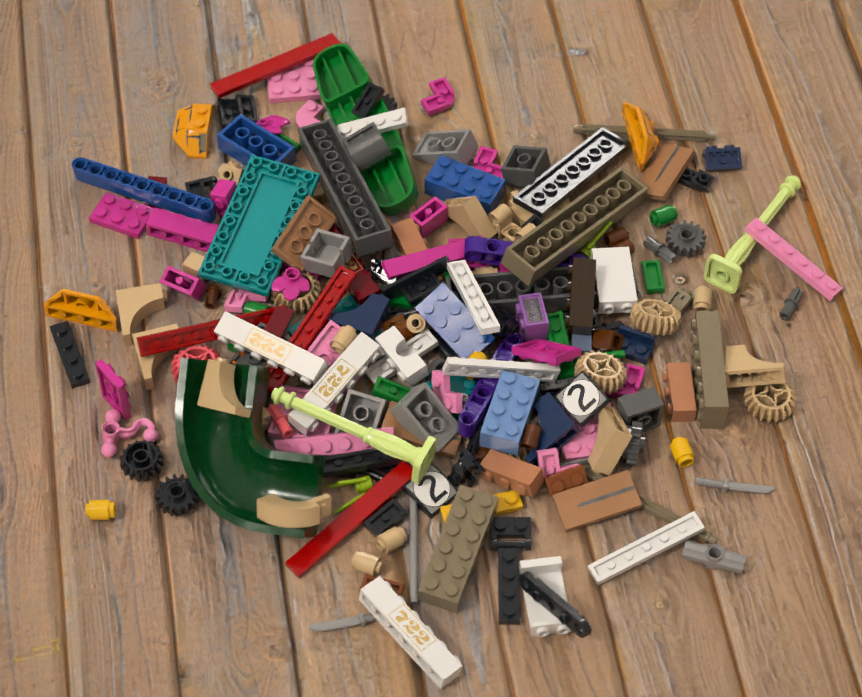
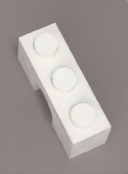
M395 326L375 338L376 343L380 345L378 353L380 356L384 355L387 358V364L392 370L394 368L397 370V376L403 383L406 382L411 387L429 375L427 365L416 352L406 357L400 356V353L407 349L405 338Z

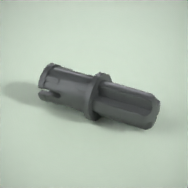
M651 236L646 237L651 244L644 240L643 246L653 251L655 256H660L668 263L672 264L675 262L676 254L666 248L664 243H659Z
M799 287L794 288L789 298L785 299V305L779 313V317L782 320L789 321L794 310L799 307L798 303L803 295V291Z

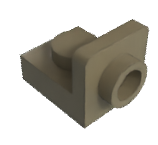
M676 287L665 302L673 304L682 314L689 303L693 304V298L691 297L693 294L686 288L681 290Z

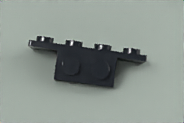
M448 256L439 258L413 273L386 285L381 289L382 295L390 300L403 295L410 306L423 301L441 284L437 276L448 271L447 263L450 262Z

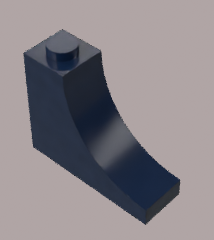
M372 293L361 306L347 312L332 313L323 328L332 320L340 327L349 325L356 330L357 335L363 332L375 341L390 310V299L384 295Z
M549 392L542 395L534 404L539 414L542 432L537 449L531 450L524 458L528 463L538 466V450L557 448L559 451L581 432L579 427Z

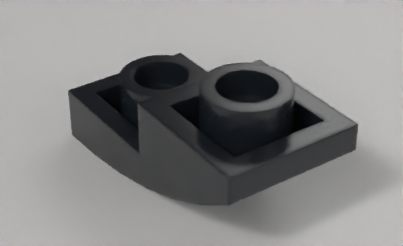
M687 167L677 183L695 190L707 191L715 177L701 169L695 172Z

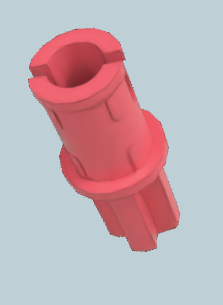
M270 404L267 411L273 419V425L279 429L283 438L291 437L294 434V430L287 421L288 417L282 413L278 405Z

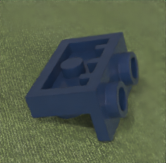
M726 145L724 148L709 146L702 152L706 172L742 169L740 147H735V145Z
M619 325L617 332L624 335L621 350H625V358L646 365L654 348L655 336Z

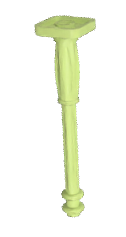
M797 176L786 177L785 183L779 186L780 192L759 217V220L765 225L770 223L787 199L794 197L796 191L801 188L800 179ZM745 232L731 247L725 258L717 254H711L706 260L703 275L706 282L730 294L736 293L742 276L740 265L747 259L757 241Z
M284 387L275 388L272 392L271 399H273L275 405L282 403L285 405L286 410L291 408L363 439V443L369 444L389 456L409 462L413 466L411 481L419 484L434 459L437 438L429 436L422 448L415 447L392 434L374 429L373 427L366 428L297 397L296 392L286 393Z

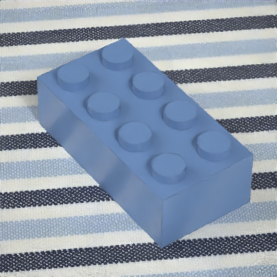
M502 370L480 431L479 446L518 456L525 426L530 421L535 407L534 404L539 395V379Z

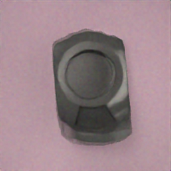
M437 358L432 361L428 367L429 375L425 377L426 381H431L432 371L442 370L446 359Z

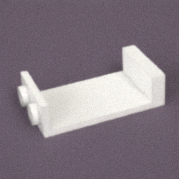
M629 247L593 248L590 259H596L595 279L599 300L598 314L630 313L633 304L637 303V295Z
M561 556L520 561V574L526 571L531 572L536 579L539 578L567 602L561 573ZM523 590L531 636L545 637L549 634L558 633L563 635L572 632V630L566 625L561 624L559 619L540 603L535 602Z

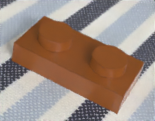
M582 464L544 477L550 497L553 494L588 483Z

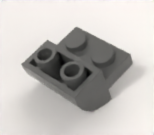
M374 122L342 139L360 172L392 154Z

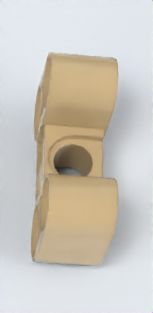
M506 204L499 205L488 214L491 223L497 231L492 236L494 239L516 242L536 227L534 224L528 223L523 228H520L513 223L512 211Z

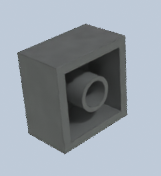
M513 145L501 167L503 179H506L505 185L526 187L547 171L551 165L547 148Z
M654 386L643 388L638 392L625 394L618 398L617 410L626 426H632L633 421L642 422V432L660 427L664 403Z

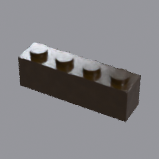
M573 258V264H569L568 276H571V281L567 283V292L570 293V298L566 299V309L569 310V315H565L564 326L568 327V334L591 336L596 259Z

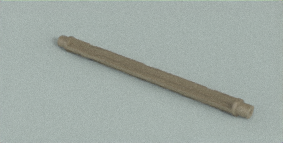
M581 124L574 125L573 133L593 135L603 127L620 137H629L626 126ZM654 128L653 131L654 136L657 135L658 139L708 142V140L715 141L716 133L699 130Z
M586 465L583 466L586 477L591 482L606 477L593 472ZM638 494L642 503L641 509L669 524L682 518ZM707 530L693 536L706 544H716L718 538Z

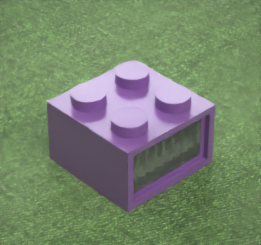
M541 292L519 295L518 303L515 304L516 315L514 317L518 321L517 325L520 329L518 334L521 335L523 343L536 338L547 340L549 321Z

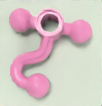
M116 409L107 411L105 415L106 422L102 425V439L105 444H103L101 452L105 457H113L117 452L116 444L120 440L132 438L141 426L147 427L143 433V438L146 442L157 441L159 434L155 430V424L150 419L140 418L133 423L131 428H121L118 424L121 418L120 412Z

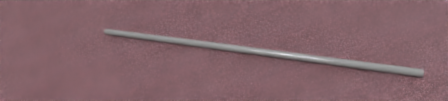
M409 330L410 340L416 336V333H413ZM417 383L411 387L409 386V388L412 389L413 387L417 386ZM409 496L410 605H417L418 513L417 502Z

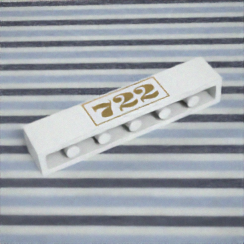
M226 311L214 330L220 342L226 345L231 343L238 351L251 353L250 356L260 361L262 358L267 361L269 366L275 369L280 367L284 369V373L291 377H294V375L300 377V380L307 385L311 383L316 384L329 366L324 359Z
M361 332L303 397V400L331 412V407L334 403L338 404L344 397L343 393L348 389H352L355 385V379L365 374L368 369L367 365L377 360L380 355L378 353L380 345ZM295 409L288 415V423L305 436L310 431L313 433L320 424V420Z
M379 576L361 588L358 600L440 690L460 675L462 665L459 658L449 652L443 641L437 639L432 629L420 620L418 614L406 605L405 600L392 590L389 582L384 581Z

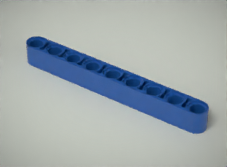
M83 157L76 158L72 162L75 177L81 182L207 223L216 219V211L211 199Z

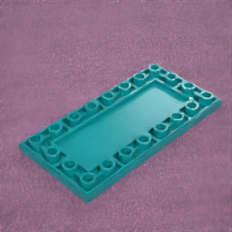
M251 155L197 273L198 277L269 297L273 281L278 277L284 263L282 259L270 250L307 195L313 196L321 178L320 173Z

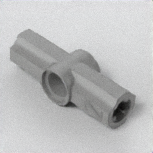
M686 540L682 558L702 563L710 570L722 568L742 574L746 555L724 550L718 544L707 546Z

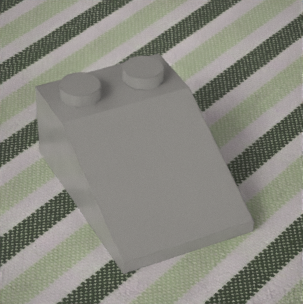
M471 129L425 132L412 157L434 165L439 156L442 155L468 165L478 147V143Z
M426 382L413 387L390 410L400 425L423 443H425L429 436L437 438L436 452L458 432V422Z
M348 389L340 416L366 428H381L389 402ZM336 428L334 433H341L345 431Z

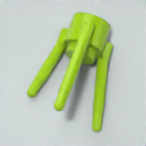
M609 221L594 239L584 245L578 254L586 255L590 259L591 250L596 248L594 244L612 224V221Z
M369 475L327 485V488L353 485L355 492H360V495L334 510V515L351 506L373 487Z

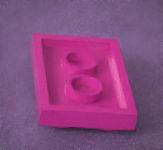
M106 192L90 215L89 222L139 239L146 228V222L154 208Z
M536 338L512 346V354L520 356L521 359L530 358L534 359V362H547L550 366H559L564 361H573V358L581 356V348Z
M100 359L95 362L102 397L113 409L118 410L121 418L126 421L131 417V406L127 399L129 395L125 388L127 384L123 377H118L115 374L113 367L109 363L106 364Z

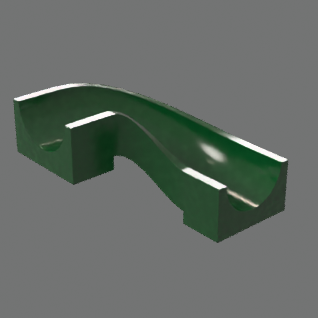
M181 357L175 407L177 445L185 472L199 497L220 517L244 529L298 538L315 537L318 525L303 528H285L268 524L257 518V499L274 493L285 500L305 501L320 496L322 494L326 455L278 450L266 441L262 428V410L267 404L270 367L229 363L236 365L234 373L236 395L240 403L245 408L251 410L250 418L198 406L197 403L208 361Z

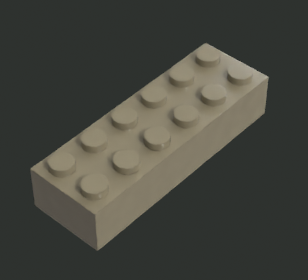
M696 311L695 318L691 319V330H689V342L693 344L690 347V356L694 357L692 373L696 375L693 378V387L697 389L695 401L696 405L699 406L696 412V419L700 421L701 429H724L729 402L719 311Z
M463 485L459 486L418 589V601L458 613L497 511V496Z

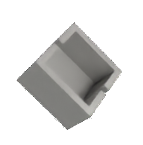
M317 228L309 241L311 245L307 244L300 259L305 271L332 278L340 265L345 267L344 263L347 264L355 250L350 237Z

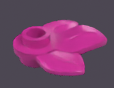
M271 115L258 120L256 124L273 134H281V127L290 124V121L279 115Z
M294 267L286 269L283 276L277 277L272 284V292H283V296L288 301L295 300L299 296L300 291L307 292L310 288L309 281L303 278L300 271Z

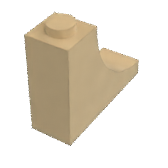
M476 195L447 199L443 202L448 206V218L458 223L469 236L482 235L483 238L493 239L492 236L497 233Z
M161 283L116 290L124 346L132 345V334L137 325L146 316L165 309L164 302L167 301L166 290H162Z
M177 323L132 334L146 390L154 389L153 378L159 364L167 356L179 351V349L140 357L137 337L177 329Z
M746 344L726 346L725 374L727 388L786 383L784 363H772L756 359L748 353Z
M217 357V360L208 359L197 405L250 418L251 410L245 408L240 403L235 392L234 373L236 365L229 364V359Z
M606 405L598 412V433L588 462L593 472L599 475L603 473L610 476L630 442L632 435L618 410Z

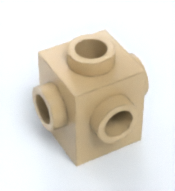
M235 161L222 163L218 169V180L235 181L238 186L245 168L240 167V163Z

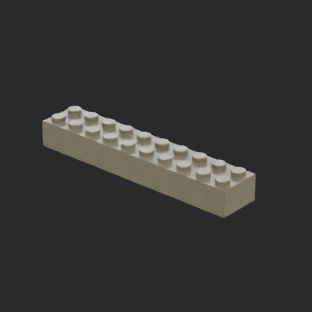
M621 166L507 247L501 264L527 286H530L594 239L609 221H612L610 225L612 226L643 202L649 188Z

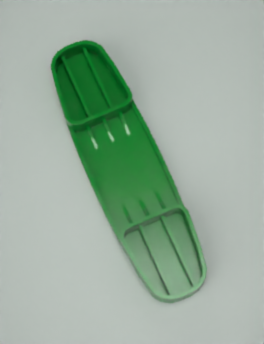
M332 45L317 54L313 61V70L321 99L326 105L330 119H332L338 130L337 125L361 119L353 115L351 111L368 83H374L356 54L348 45ZM382 97L370 116L389 112ZM397 129L381 133L392 154L360 172L382 214L386 216H394L408 210L415 204L419 195L416 179Z

